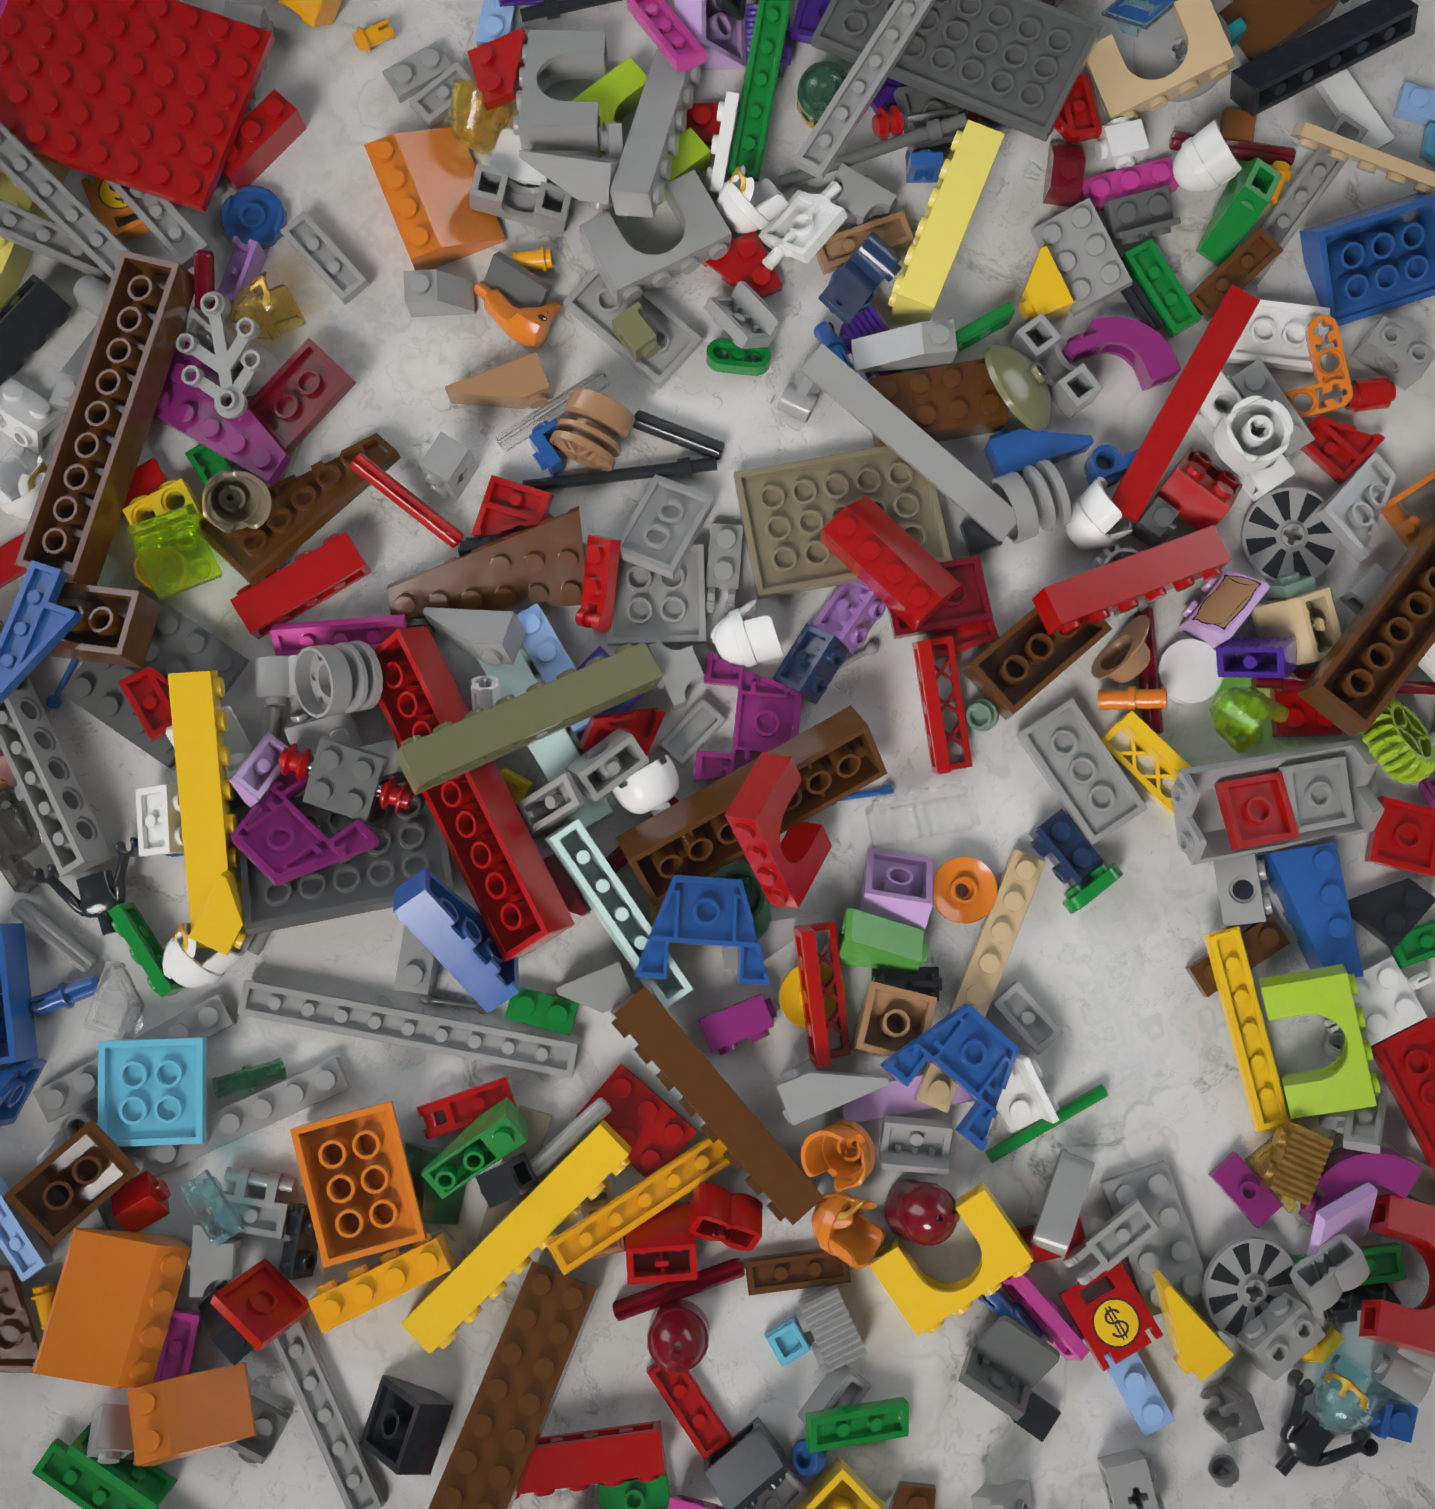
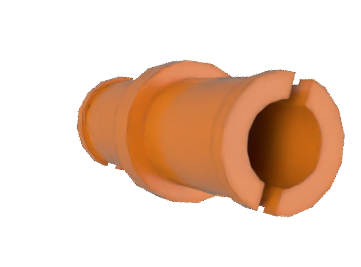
M1129 686L1127 690L1098 689L1099 711L1128 709L1129 712L1133 711L1134 713L1137 709H1167V688L1136 689V686Z

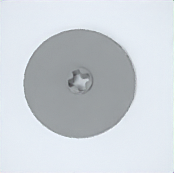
M1174 4L1165 7L1154 18L1145 23L1140 30L1133 50V65L1137 77L1148 80L1164 78L1178 69L1184 61L1186 54L1181 59H1177L1176 52L1174 51L1175 49L1180 50L1182 45H1186L1174 18ZM1216 11V14L1219 18V21L1231 46V36L1228 26L1224 19L1221 17V15ZM1210 80L1200 85L1199 89L1193 94L1186 97L1179 95L1169 101L1183 102L1197 98L1209 91L1218 81L1212 82Z

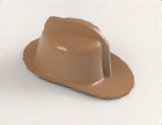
M1139 615L1134 618L1098 654L1091 667V673L1095 678L1109 677L1119 684H1126L1148 666L1150 649L1144 640L1148 634L1150 619L1146 615Z

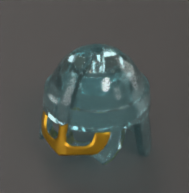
M1336 1354L1325 1367L1321 1377L1318 1376L1314 1383L1313 1408L1315 1415L1320 1421L1319 1425L1325 1430L1330 1429L1339 1434H1350L1364 1427L1368 1428L1392 1394L1342 1356Z

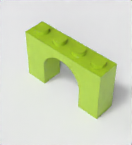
M628 57L571 101L599 102L601 130H604L603 122H620L623 117L638 107L647 75L631 57ZM691 127L679 136V151L677 156H673L671 161V177L669 180H665L663 202L666 197V183L692 170H695L697 175L710 167L711 150ZM600 147L599 151H595L600 157L605 155V151H601Z
M1340 964L1259 978L1269 1021L1314 1014L1334 1021L1344 1033V1044L1341 1053L1331 1064L1317 1070L1281 1075L1291 1119L1377 1106L1375 1094L1381 1093L1376 1072L1370 1073L1367 1061L1373 1060V1054L1369 1040H1362L1360 1028L1366 1027L1362 1007H1355L1352 995L1359 994L1354 973L1348 974L1344 965Z

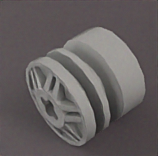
M1044 459L1038 461L1034 466H1025L1022 470V477L1017 472L1012 471L991 481L990 488L1012 506L1017 523L1006 535L1011 542L1018 544L1036 537L1039 534V527L1049 532L1056 526L1062 527L1071 522V503L1066 486L1057 468L1050 460Z
M357 640L348 643L341 642L333 646L330 644L309 646L303 648L296 656L293 668L294 687L297 698L308 715L322 718L344 712L364 711L374 708L379 702L383 690L382 670L375 651L367 643Z

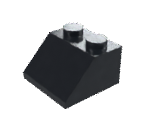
M382 1375L359 1444L397 1475H431L454 1405L434 1390L389 1375Z

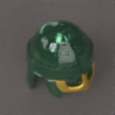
M821 61L806 69L799 80L796 101L797 110L805 123L812 129L848 75L845 68L835 62ZM822 84L827 85L825 88L821 87Z

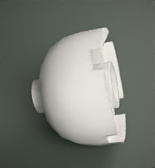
M668 754L660 759L663 765H661L658 759L621 783L623 788H620L618 785L612 790L623 808L639 815L651 811L653 816L671 807L668 801L677 793L679 776Z

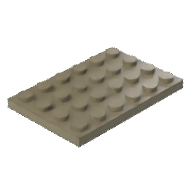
M888 446L734 472L733 478L758 600L859 581L860 579L820 541L822 529L841 510L867 495L938 563L952 560L936 487Z

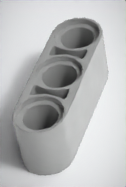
M1065 1150L1060 1151L1030 1239L1031 1244L1062 1257L1065 1256L1093 1174L1094 1162Z

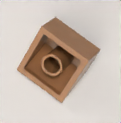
M870 981L857 1017L850 1048L851 1051L887 1059L931 1028L937 997Z

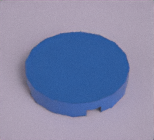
M245 186L239 189V192L234 196L230 195L225 200L221 210V224L231 241L233 236H237L242 243L247 245L249 239L257 241L264 250L273 246L282 237L280 230L287 225V213L281 201L271 190L260 186Z

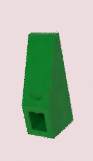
M1258 157L1241 165V171L1229 180L1196 249L1197 253L1218 267L1233 254L1266 208L1282 177L1281 173Z
M506 1097L474 1120L421 1171V1175L442 1199L526 1143L528 1121L509 1098Z

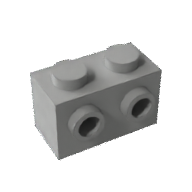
M1284 1292L1280 1297L1273 1299L1269 1306L1255 1319L1249 1321L1235 1338L1254 1366L1276 1381L1322 1340L1326 1334L1306 1305Z

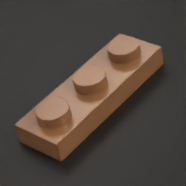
M902 210L833 234L816 253L823 275L834 272L843 266L872 231L894 251L912 245L914 236L904 211Z

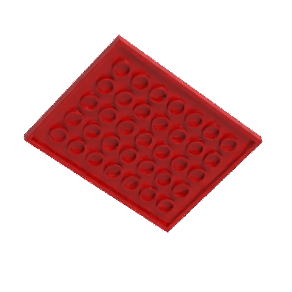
M8 0L0 18V122L36 157L206 213L275 38L271 31L177 0Z

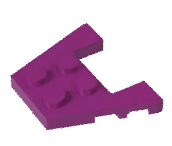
M707 653L704 684L736 687L738 689L733 744L730 754L697 751L694 782H702L728 775L758 758L762 752L767 753L799 735L802 695L772 679L757 675L740 665L729 663L713 653Z
M290 771L286 776L281 775L276 783L273 781L270 785V791L260 804L256 803L230 836L233 844L275 886L348 859L379 845L378 837L359 819L352 822L331 839H328L289 801L306 789L310 774L299 781L296 779V772Z

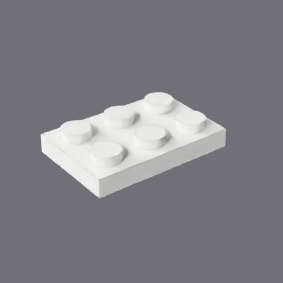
M1260 300L1226 362L1251 365L1258 359H1261L1268 368L1313 373L1305 330L1315 317L1319 315L1330 316V308ZM1318 323V327L1313 330L1314 335L1321 336L1323 343L1320 347H1316L1317 352L1327 347L1325 335L1328 333L1329 327H1323L1322 323ZM1327 354L1323 355L1320 359V367L1323 370L1326 368Z

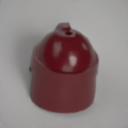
M904 1179L896 1183L886 1198L884 1208L886 1222L891 1231L903 1240L922 1246H934L947 1240L954 1232L957 1222L960 1220V1215L955 1209L956 1201L946 1189L937 1183L920 1182L914 1179Z
M680 1299L656 1308L651 1315L647 1331L648 1352L653 1360L666 1372L674 1374L688 1371L698 1365L704 1358L709 1345L710 1332L705 1313L693 1302ZM677 1341L681 1343L679 1347L675 1346Z

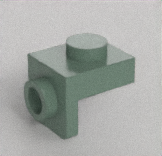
M1299 572L1283 574L1279 576V580L1268 584L1271 587L1266 592L1268 601L1290 599L1316 590L1314 576H1300Z

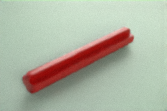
M358 454L352 461L350 467L354 472L447 545L454 548L462 540L463 532L364 454Z

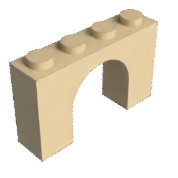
M1177 0L1174 2V18L1188 51L1179 68L1164 78L1148 80L1131 73L1123 61L1112 34L1095 42L1085 62V66L1109 122L1119 117H1126V119L1131 121L1137 120L1138 115L1149 110L1150 112L1158 111L1165 107L1169 100L1179 95L1181 97L1189 96L1196 92L1200 85L1210 80L1212 82L1219 81L1230 74V70L1234 69L1235 55L1211 0Z

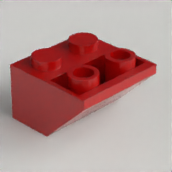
M1190 447L1162 483L1153 498L1156 499L1159 496L1180 512L1177 515L1199 531L1213 525L1216 526L1231 509L1243 485L1239 483V479L1235 474L1228 470H1221L1213 464L1212 459L1205 452L1196 451Z
M690 1202L672 1203L625 1235L628 1285L698 1280L696 1236L688 1231Z

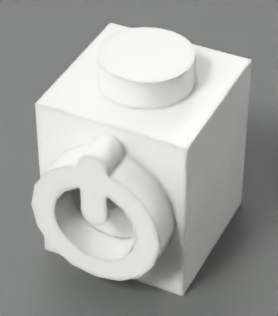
M1119 117L1101 127L1102 132L1095 143V153L1099 161L1102 160L1104 171L1128 168L1143 161L1149 150V144L1141 119L1131 121L1126 119V117Z

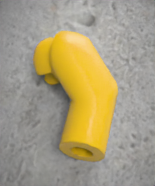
M1330 1327L1325 1333L1326 1336L1309 1350L1301 1360L1323 1363L1343 1343L1345 1338L1333 1327Z

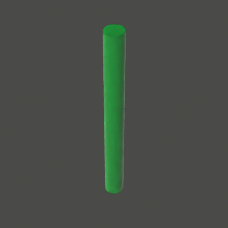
M1102 1084L1096 1086L1060 1107V1110L1056 1111L1059 1118L1058 1122L1052 1124L1044 1119H1040L986 1150V1156L991 1163L996 1162L1108 1096L1106 1089Z

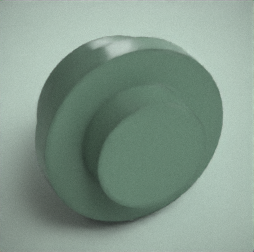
M979 698L969 704L966 711V719L975 730L988 731L997 724L999 711L993 701Z

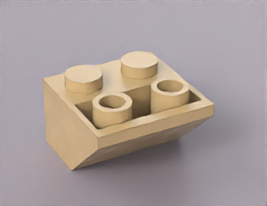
M1317 587L1316 590L1290 599H1274L1256 605L1251 611L1257 636L1261 639L1263 637L1269 639L1271 636L1274 639L1278 636L1281 639L1283 637L1289 639L1291 636L1295 639L1297 665L1324 659L1342 635L1330 587Z

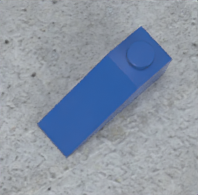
M1004 429L989 437L990 440L983 451L994 478L1012 471L1022 476V470L1025 466H1034L1038 461L1044 459L1050 460L1053 464L1087 452L1094 443V440L1090 435L1047 431L1037 432L1026 429L1008 432L1007 429Z

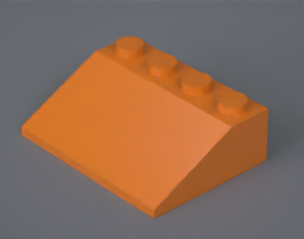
M459 126L393 133L364 144L415 270L435 269L506 241L495 215L469 208V194L476 166Z
M393 1101L334 1115L290 1129L323 1268L427 1239Z
M74 1227L33 1372L39 1375L115 1388H138L152 1384L191 1247L174 1235Z

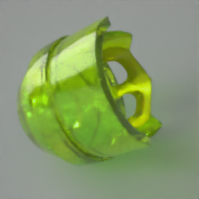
M1252 686L1231 687L1223 690L1215 698L1209 709L1216 733L1234 751L1241 754L1252 743L1263 742L1264 735L1260 725L1267 718L1282 723L1287 720L1289 714L1286 707L1265 696L1264 693ZM1245 733L1247 739L1242 742L1238 738Z

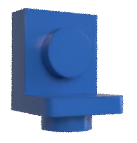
M924 149L910 154L909 150H907L905 155L906 183H937L944 164L943 152Z
M1372 1394L1371 1403L1368 1404L1364 1413L1365 1428L1379 1438L1386 1439L1391 1437L1411 1443L1418 1408L1413 1404Z

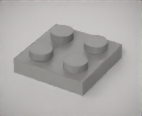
M1345 756L1278 767L1279 772H1282L1298 833L1355 823Z

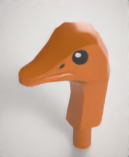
M482 281L478 282L474 287V292L484 300V309L506 335L526 347L540 349L544 345L553 319L561 310V304L553 301L548 305L518 309L509 304L498 288L492 291Z

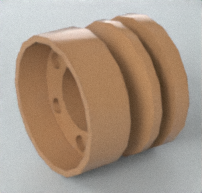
M575 388L572 390L564 407L565 414L570 419L562 418L558 420L556 424L558 430L552 433L550 443L562 454L581 465L599 471H612L616 463L614 457L619 456L621 453V447L615 441L627 440L635 422V416L622 404L606 395L586 388Z

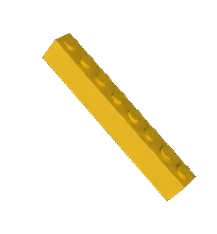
M218 670L168 674L191 930L219 875L228 870L234 874L236 879L235 868L240 866L239 850L237 847L233 848V842L230 837L237 828L235 814H230L229 800L234 798V787L230 780H227L226 766L231 764V753L229 746H224L223 732L228 730V719L226 712L221 711L220 698L225 696V685L223 678L218 677ZM236 881L240 894L242 896V883L241 881ZM197 942V949H198V948H209V947H207V946H205V945H203V944Z
M602 1119L407 1315L401 1325L429 1354L438 1346L444 1350L457 1337L458 1333L455 1329L463 1321L469 1325L483 1310L480 1304L488 1296L494 1300L508 1285L504 1280L512 1272L519 1275L532 1261L529 1255L537 1247L544 1250L547 1247L545 1243L557 1236L553 1230L561 1222L566 1226L570 1224L582 1211L578 1205L586 1197L591 1201L596 1198L606 1187L602 1181L611 1172L617 1176L630 1163V1160L627 1158L632 1150L630 1145Z

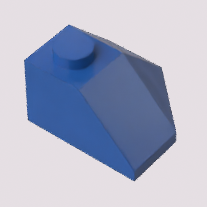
M42 1058L27 1060L0 1070V1127L13 1124L16 1121L47 1063L46 1060Z

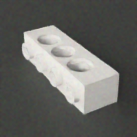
M1222 371L1193 420L1215 451L1214 430L1220 420L1242 400L1235 390L1232 379L1224 375ZM1214 403L1221 404L1225 409V413L1219 412L1215 408ZM1283 454L1267 467L1255 472L1236 473L1226 465L1239 479V483L1243 485L1242 488L1253 503L1283 484L1296 473L1292 468L1293 465L1290 458L1285 457Z

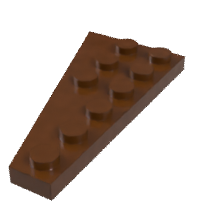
M376 433L341 450L339 457L325 464L321 460L311 465L312 470L299 477L293 474L275 483L274 486L267 487L271 496V511L268 519L259 528L252 529L247 527L231 533H225L209 521L203 524L201 520L190 526L254 588L371 485L350 467L358 454H364L385 472L401 457L393 446Z
M579 506L553 519L550 517L543 520L536 526L523 531L519 530L473 549L472 552L461 557L446 560L444 564L432 569L422 570L388 584L387 595L390 614H405L406 619L424 618L425 616L422 612L425 607L513 611L526 610L538 603L540 608L581 605L585 557Z

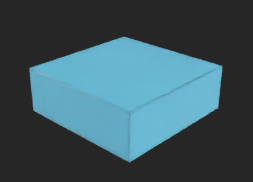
M794 1316L764 1334L782 1367L812 1350Z

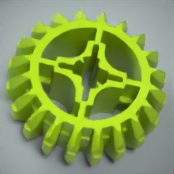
M1392 698L1369 730L1361 733L1363 735V742L1369 748L1368 752L1372 753L1375 762H1379L1384 772H1388L1392 779H1397L1402 784L1407 783L1411 785L1414 782H1420L1435 771V747L1433 746V739L1427 733L1428 729L1424 728L1421 720L1414 715L1412 710L1407 708L1406 704Z

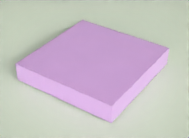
M1369 1182L1365 1183L1316 1212L1307 1256L1317 1254L1320 1247L1328 1239L1338 1234L1345 1233L1353 1242L1367 1235L1378 1190Z

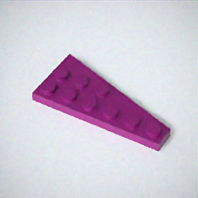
M188 341L185 343V349H188L191 345ZM176 348L153 417L255 475L269 485L274 486L291 461V458L248 407L243 415L235 419L222 417L215 409L214 398L198 387L195 388L185 384L181 378V373L188 365H194L202 369L205 377L220 386L219 375L193 355L184 354ZM196 371L191 374V381L195 380ZM231 396L227 400V406L232 403Z

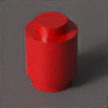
M1387 376L1353 380L1351 382L1353 396L1351 401L1344 407L1346 410H1353L1354 412L1389 408L1391 401H1394L1396 398V386Z

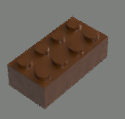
M985 358L867 379V382L936 442L998 432L1004 428L1009 419L1006 404L990 378ZM872 433L875 448L887 446Z
M65 582L56 605L74 610L82 614V618L47 656L143 668L161 605L136 590Z
M1035 607L968 664L962 672L986 699L995 703L999 714L1007 720L1113 628L1105 620L1096 624H1091V621L1088 620L1081 623L1082 627L1072 633L1063 635L1059 631L1048 635Z

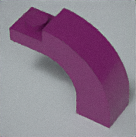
M1104 317L1092 320L1085 333H1079L1069 338L1062 350L1064 357L1070 364L1098 354H1112L1124 359L1134 370L1142 391L1172 381L1181 371L1172 348L1157 331L1142 322L1125 317Z
M1381 1146L1380 1154L1343 1149V1147L1337 1148L1329 1152V1157L1326 1159L1324 1170L1321 1172V1177L1316 1185L1309 1206L1300 1203L1301 1209L1299 1213L1313 1226L1318 1210L1339 1199L1351 1188L1368 1182L1383 1186L1406 1199L1423 1169L1410 1158L1385 1146Z

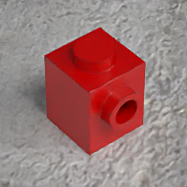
M148 1170L126 1182L111 1196L113 1218L129 1232H139L170 1214L168 1198L171 1196L169 1187L164 1180H157Z

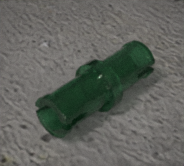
M280 1057L253 1067L251 1064L242 1066L240 1071L212 1078L213 1089L218 1088V1091H215L216 1097L220 1099L243 1090L252 1092L257 1090V1086L286 1079V1068L281 1066L284 1065L282 1058Z

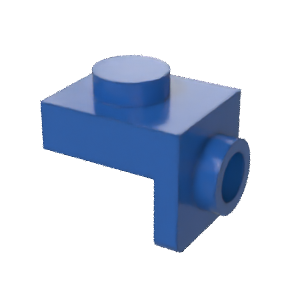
M556 419L550 422L543 421L533 428L532 434L528 436L531 446L535 450V453L532 454L534 460L542 471L548 468L553 476L564 470L561 458L549 443L552 433L558 430L556 425L558 421Z

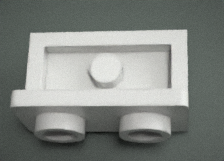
M10 378L0 385V431L13 438L20 446L27 447L37 454L43 450L42 438L64 421L65 414L52 406L43 397Z

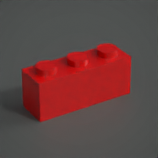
M275 89L243 119L220 177L237 192L245 186H250L307 129L298 109Z

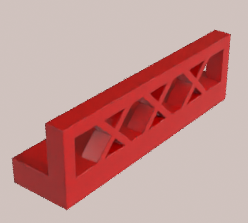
M953 636L912 642L932 773L944 774L950 773L951 770L973 767ZM945 644L947 659L939 668L934 664L932 646ZM948 664H949L950 675L947 674V673L944 671V670L946 669V667L948 666ZM941 675L951 681L952 692L946 700L939 697L937 680ZM953 697H954L955 708L949 704V703L951 702V700L953 699ZM946 707L956 714L958 722L950 733L944 729L942 717ZM958 730H959L960 740H958L956 737H954L955 734L958 732ZM951 740L961 746L963 761L949 762L947 745Z
M833 920L793 927L809 1059L818 1068L830 1066L831 1058L851 1055L836 927ZM827 930L828 943L821 953H818L815 932ZM829 952L831 962L825 958ZM822 961L832 968V976L824 987L821 985L819 969ZM833 985H834V993H835V995L830 992V989L832 988ZM827 994L836 1001V1009L828 1020L825 1018L823 1002ZM837 1018H838L839 1028L834 1025V1023H835V1021L837 1020ZM831 1027L840 1033L841 1047L829 1049L827 1032Z

